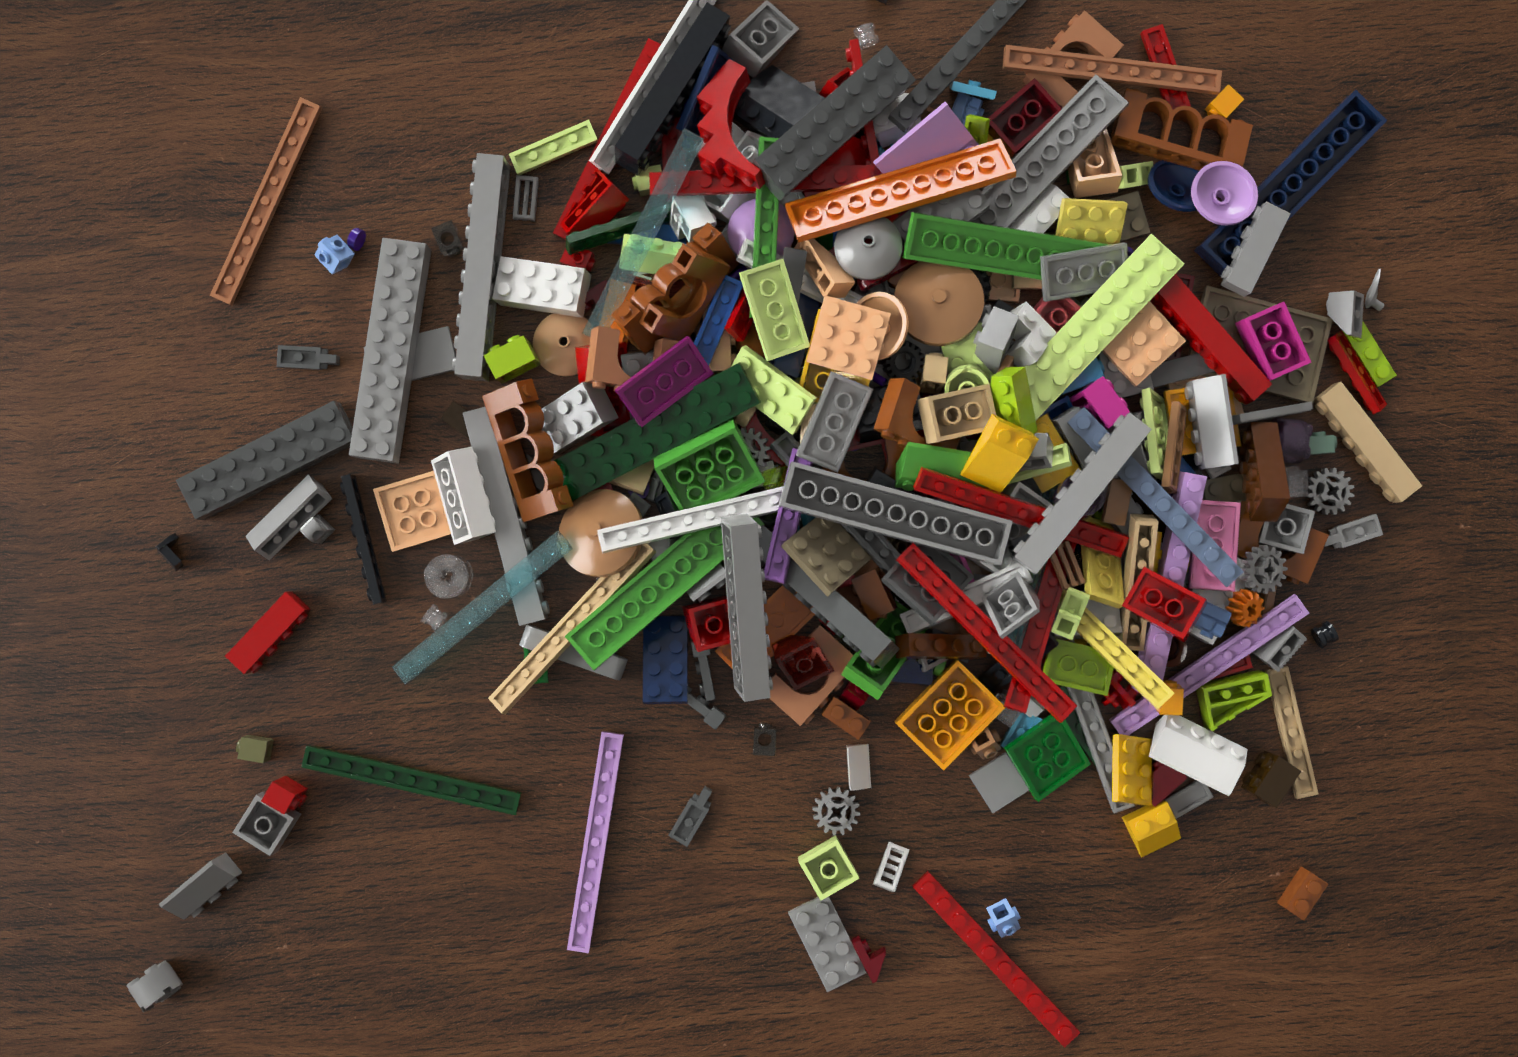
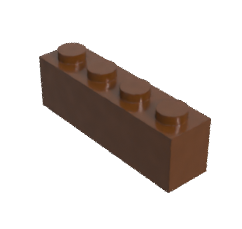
M907 633L895 636V644L900 649L896 653V659L974 660L987 657L986 649L972 635Z

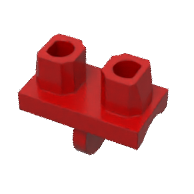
M1116 669L1113 670L1108 696L1103 695L1104 698L1101 703L1104 706L1111 703L1114 708L1119 705L1122 708L1133 707L1136 703L1134 699L1139 692L1131 688V684H1127L1123 688L1119 683L1124 677Z

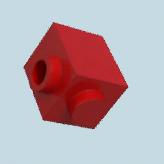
M565 248L560 263L565 266L585 268L587 271L592 272L596 260L594 259L595 255L589 250L569 255Z

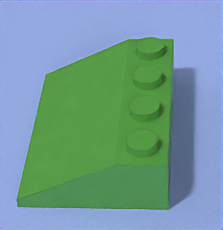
M733 418L653 458L654 469L679 510L731 499L765 482Z

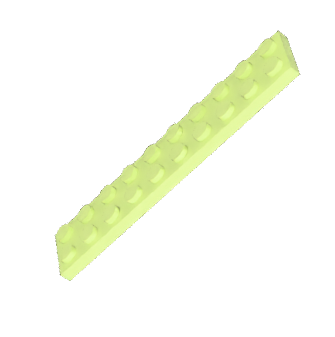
M1150 234L1047 343L1048 346L1038 361L1030 366H1025L1035 420L1046 411L1185 264L1154 235Z

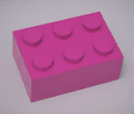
M1284 301L1235 323L1250 359L1269 380H1273L1311 363Z
M1104 376L1085 386L1069 398L1073 406L1080 407V409L1085 407L1105 429L1113 426V423L1121 414L1125 416L1130 412L1126 401L1116 394L1113 384L1110 380L1105 379Z

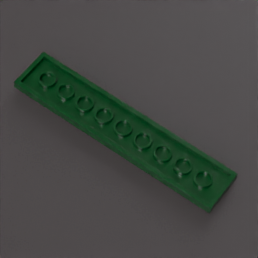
M739 362L694 386L690 392L643 427L639 426L633 418L554 461L563 472V486L567 485L571 500L573 501L652 460L654 457L758 405L761 401Z

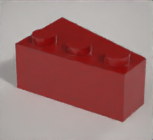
M597 167L593 172L596 176L589 186L585 184L582 189L585 192L578 203H573L560 223L569 235L575 231L589 229L597 224L602 225L611 222V219L630 200Z

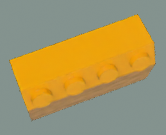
M953 660L942 674L894 722L944 771L1005 707L961 662Z

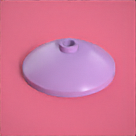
M1217 161L1206 165L1197 173L1192 182L1191 196L1197 211L1205 219L1218 225H1235L1244 221L1254 211L1258 201V189L1253 177L1246 169L1232 162ZM1216 197L1221 198L1222 202L1218 201Z
M756 199L749 200L740 205L730 218L727 231L728 240L737 256L746 238L753 241ZM779 203L776 253L783 256L784 247L790 248L793 243L794 230L785 207Z

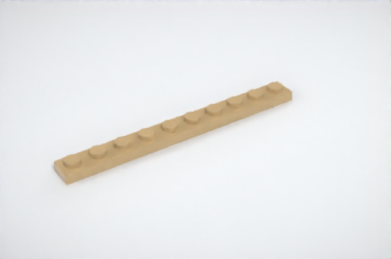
M648 543L642 544L636 558L624 570L612 576L600 577L491 694L488 699L502 714L506 715L571 645L565 635L627 584L652 558L656 551Z

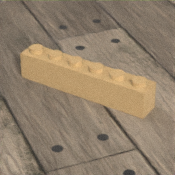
M1342 382L1332 384L1314 398L1317 411L1326 416L1331 429L1340 434L1345 447L1354 452L1356 461L1368 470L1370 479L1375 484H1379L1383 490L1382 494L1388 501L1393 503L1403 502L1422 487L1418 479Z
M1130 514L1129 540L1123 577L1124 599L1128 596L1144 567L1153 571L1159 523L1154 515ZM1124 607L1120 608L1122 633L1117 638L1130 650L1144 651L1147 621Z

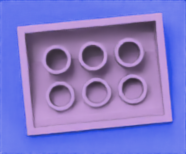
M944 102L874 160L873 163L884 174L979 144L948 104Z

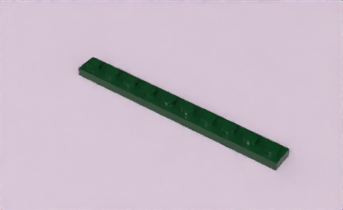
M307 745L305 748L301 768L511 815H517L522 794L517 791Z

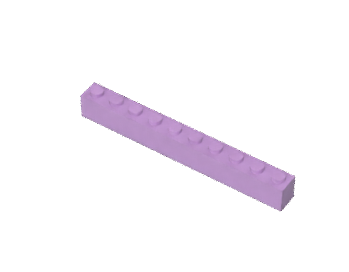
M1180 471L1178 489L1172 498L1197 523L1207 476ZM1166 526L1161 547L1162 558L1159 559L1157 574L1183 587L1191 550ZM1147 622L1144 651H1139L1138 658L1163 681L1173 636Z

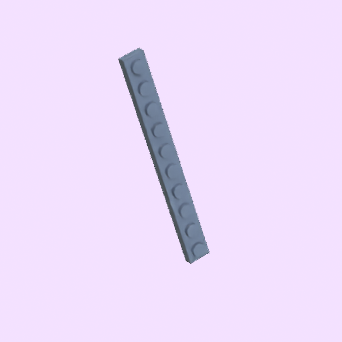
M1085 407L1067 422L1095 452L1101 447L1098 442L1106 433H1109ZM1130 456L1117 472V475L1221 583L1228 587L1244 571L1157 481Z

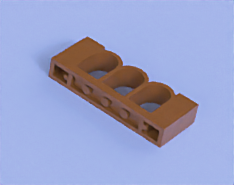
M1126 88L1122 97L1129 104L1114 121L1110 137L1113 146L1198 171L1206 165L1217 161H1228L1243 167L1252 132V124H1248L1240 119H1231L1229 122L1226 118L1214 114L1202 119L1201 114L1190 106H1180L1173 110L1171 105L1162 98L1152 97L1147 99L1148 94L1142 93L1138 89ZM1143 112H1154L1160 116L1162 130L1159 139L1138 133ZM1182 120L1190 126L1192 136L1189 148L1167 142L1172 121ZM1202 129H1212L1219 134L1221 145L1218 156L1197 150Z
M709 223L705 224L692 237V242L687 243L689 246L718 256L731 266L726 274L727 276L739 265L723 234ZM672 263L665 264L654 275L652 285H645L639 288L633 294L630 302L626 300L611 315L629 341L644 355L654 347L656 340L663 338L662 336L650 333L638 322L649 303L653 304L660 300L663 307L676 306L690 292L693 277L684 274ZM682 278L685 285L670 299L669 291L671 286L678 279Z
M532 378L514 382L483 395L482 398L522 521H530L573 507L567 485L563 486V472L560 466L551 460L554 454V446L550 436L542 430L544 414L541 407L535 402L539 398ZM515 409H519L525 418V428L520 434L517 433L510 412ZM525 438L532 442L535 450L534 460L530 464H527L520 440ZM533 468L538 469L542 473L545 481L544 489L539 494L536 492L530 469Z

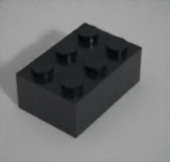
M888 385L873 388L856 429L860 443L883 439L881 437L882 433L874 430V426ZM916 400L913 410V424L915 430L920 431L923 430Z

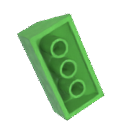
M908 442L896 463L895 487L903 488L906 491L914 490L913 486L921 467L987 488L960 475L972 453L969 451Z

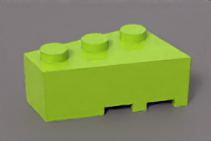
M1005 367L991 378V393L996 416L1034 434L1038 430L1026 368Z
M1260 670L1208 681L1196 690L1203 726L1210 731H1214L1219 725L1234 719L1239 713L1246 709L1249 710L1272 696L1268 674Z

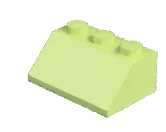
M624 234L619 268L656 274L662 266L673 262L683 243L664 241L659 238H646L636 234Z

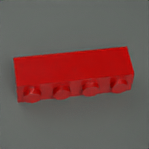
M292 591L285 592L225 657L243 674L257 672L263 665V659L266 656H272L277 651L279 642L287 640L293 634L292 629L296 624L301 625L308 618L307 613L311 609Z

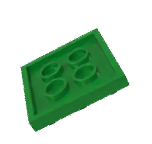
M1051 714L1004 747L1032 796L1038 802L1091 765L1066 720L1059 723Z

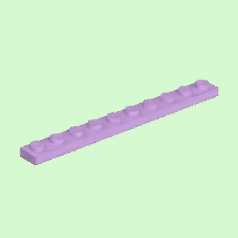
M1293 594L1262 615L1261 618H1258L1257 624H1251L1250 627L1243 628L1168 680L1176 681L1177 684H1180L1184 689L1183 698H1185L1308 615L1309 612L1298 596ZM1141 697L1133 707L1128 706L1109 720L1119 734L1130 735L1160 714L1149 701Z
M607 731L601 732L567 950L589 953L624 734Z

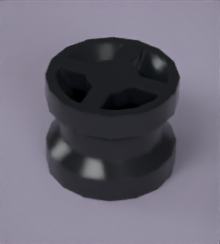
M1328 621L1324 622L1321 627H1314L1310 630L1314 641L1320 648L1326 647L1329 642L1339 640L1335 628Z

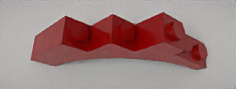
M728 59L697 96L699 109L705 115L697 124L701 140L706 143L697 155L701 163L700 166L706 173H713L720 177L725 171L731 177L736 176L740 178L747 186L761 189L765 184L761 169L749 162L741 154L732 138V122L735 108L742 93L751 81L746 67Z

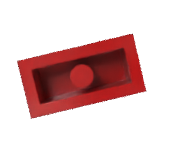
M283 776L270 784L261 802L282 814L294 811L297 807L300 808L307 799L305 793L308 788L287 776Z

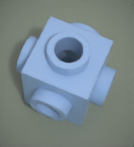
M338 235L331 238H323L318 243V249L315 253L316 258L331 274L347 268L355 255Z
M1006 898L986 908L990 915V919L987 921L992 931H998L1001 938L1010 936L1021 928L1018 923L1021 917L1015 906L1010 907Z

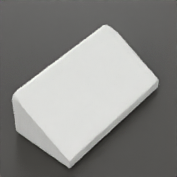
M846 745L849 790L871 788L869 745Z

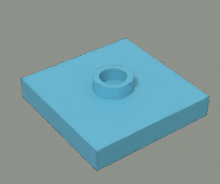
M968 80V84L952 81L950 84V89L953 91L992 100L995 99L997 93L995 90L980 87L981 82Z

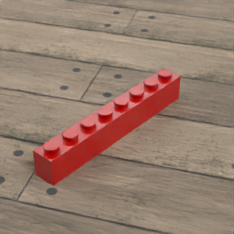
M1176 274L1150 300L1161 309V314L1175 325V329L1179 334L1190 342L1191 348L1205 359L1204 362L1210 369H1213L1218 375L1226 374L1227 386L1233 391L1234 397L1239 402L1247 405L1255 401L1272 385L1270 380Z

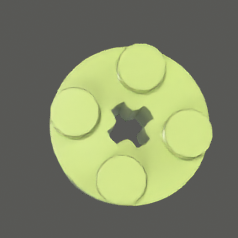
M972 364L961 365L953 369L947 376L944 393L962 390L964 384L967 386L972 385V387L990 384L986 373L979 367Z

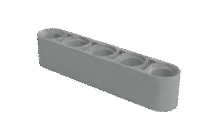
M526 624L519 645L533 650L550 631ZM572 644L558 658V660L615 680H621L628 659L614 654L594 671Z

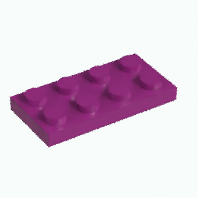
M686 336L617 387L615 391L638 425L643 427L690 392L694 386L700 384L714 373L691 338Z

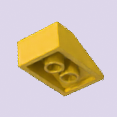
M992 414L960 475L1001 493L1026 463L1039 439L1032 432Z

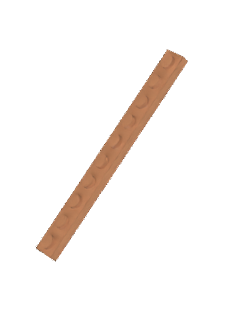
M1006 45L1004 47L1002 67L1003 70L1091 80L1095 75H1098L1105 82L1214 95L1220 93L1222 77L1221 70Z
M299 98L210 296L233 306L322 111L321 106L304 98Z

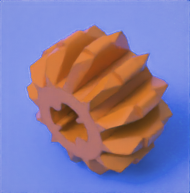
M1247 589L1233 592V598H1228L1229 605L1225 607L1232 614L1230 617L1231 622L1243 627L1257 624V618L1262 617L1260 613L1265 609L1262 606L1264 600L1259 597V594Z

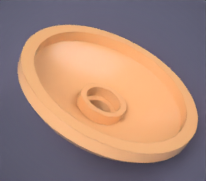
M885 292L870 293L862 297L856 304L891 313L878 360H883L894 355L903 345L908 333V315L902 302L895 296Z
M553 313L543 319L536 328L533 337V349L541 363L540 365L554 375L564 377L577 375L575 347L590 345L593 325L584 316L581 318ZM562 338H566L568 340L567 344L564 346L560 345V340Z

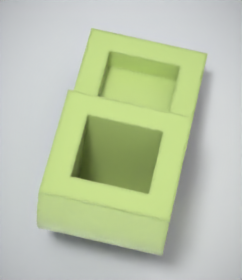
M1153 161L1119 166L1122 173L1119 189L1148 184V174L1153 167Z
M1069 587L1051 632L1073 640L1090 595Z

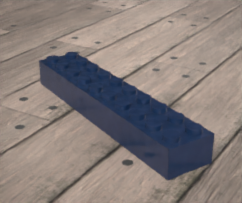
M1357 90L1353 91L1257 186L1258 201L1256 206H1261L1267 201L1291 213L1288 218L1289 220L1373 136L1387 119ZM1251 215L1235 225H1218L1194 250L1220 277L1226 266L1231 265L1233 258H1231L1232 252L1237 245L1240 246L1243 240L1241 234L1246 226H1250L1253 220L1250 218Z

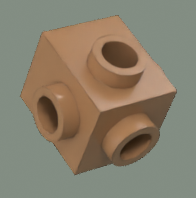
M989 726L968 745L974 755L978 754L982 759L992 758L998 753L997 751L1002 749L999 744L1001 738L996 729L991 730Z

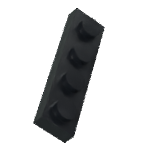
M1051 633L1049 634L1043 656L1059 644ZM996 662L980 674L977 679L994 694L1011 681L1012 675L999 662Z

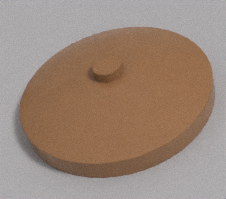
M920 261L904 272L894 292V296L902 302L907 311L909 321L907 334L914 340L930 346H947L966 338L978 325L984 309V293L981 283L973 271L968 268Z
M599 489L579 497L573 502V507H569L566 510L560 523L559 546L563 557L572 568L590 577H608L624 570L636 558L642 544L602 554L597 530L642 520L639 509L628 497L614 490Z

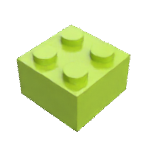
M515 335L507 340V344L501 347L500 345H495L487 350V354L483 355L495 379L502 384L541 364L530 341L524 335L521 337Z

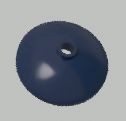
M1164 160L1154 164L1148 174V186L1154 197L1166 207L1176 211H1197L1192 201L1191 186L1199 171Z

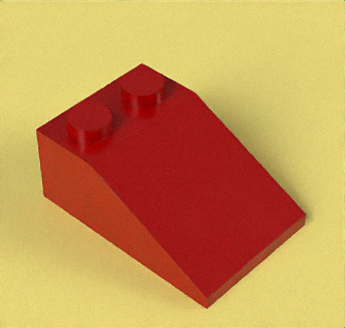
M1144 567L1122 607L1166 633L1186 642L1207 605V599Z

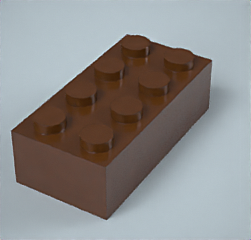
M1250 422L1247 430L1243 432L1241 446L1236 447L1237 455L1240 456L1241 461L1239 472L1243 475L1244 480L1242 491L1246 493L1247 499L1245 510L1249 513L1250 521L1277 522L1290 500L1278 424L1273 422Z

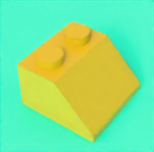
M1162 800L1156 807L1152 805L1144 806L1122 817L1141 857L1181 839L1178 823L1168 802Z

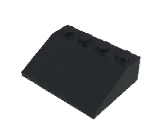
M771 65L750 80V84L739 99L733 118L754 133L764 137L780 138L825 98L774 65Z

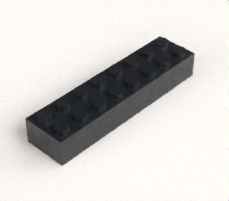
M708 2L705 4L616 143V164L639 176L641 171L645 172L651 162L649 158L652 153L659 151L662 145V138L664 135L668 136L674 126L672 122L676 117L679 118L685 108L684 103L689 99L712 45L719 48L724 46L731 25H729L730 15Z

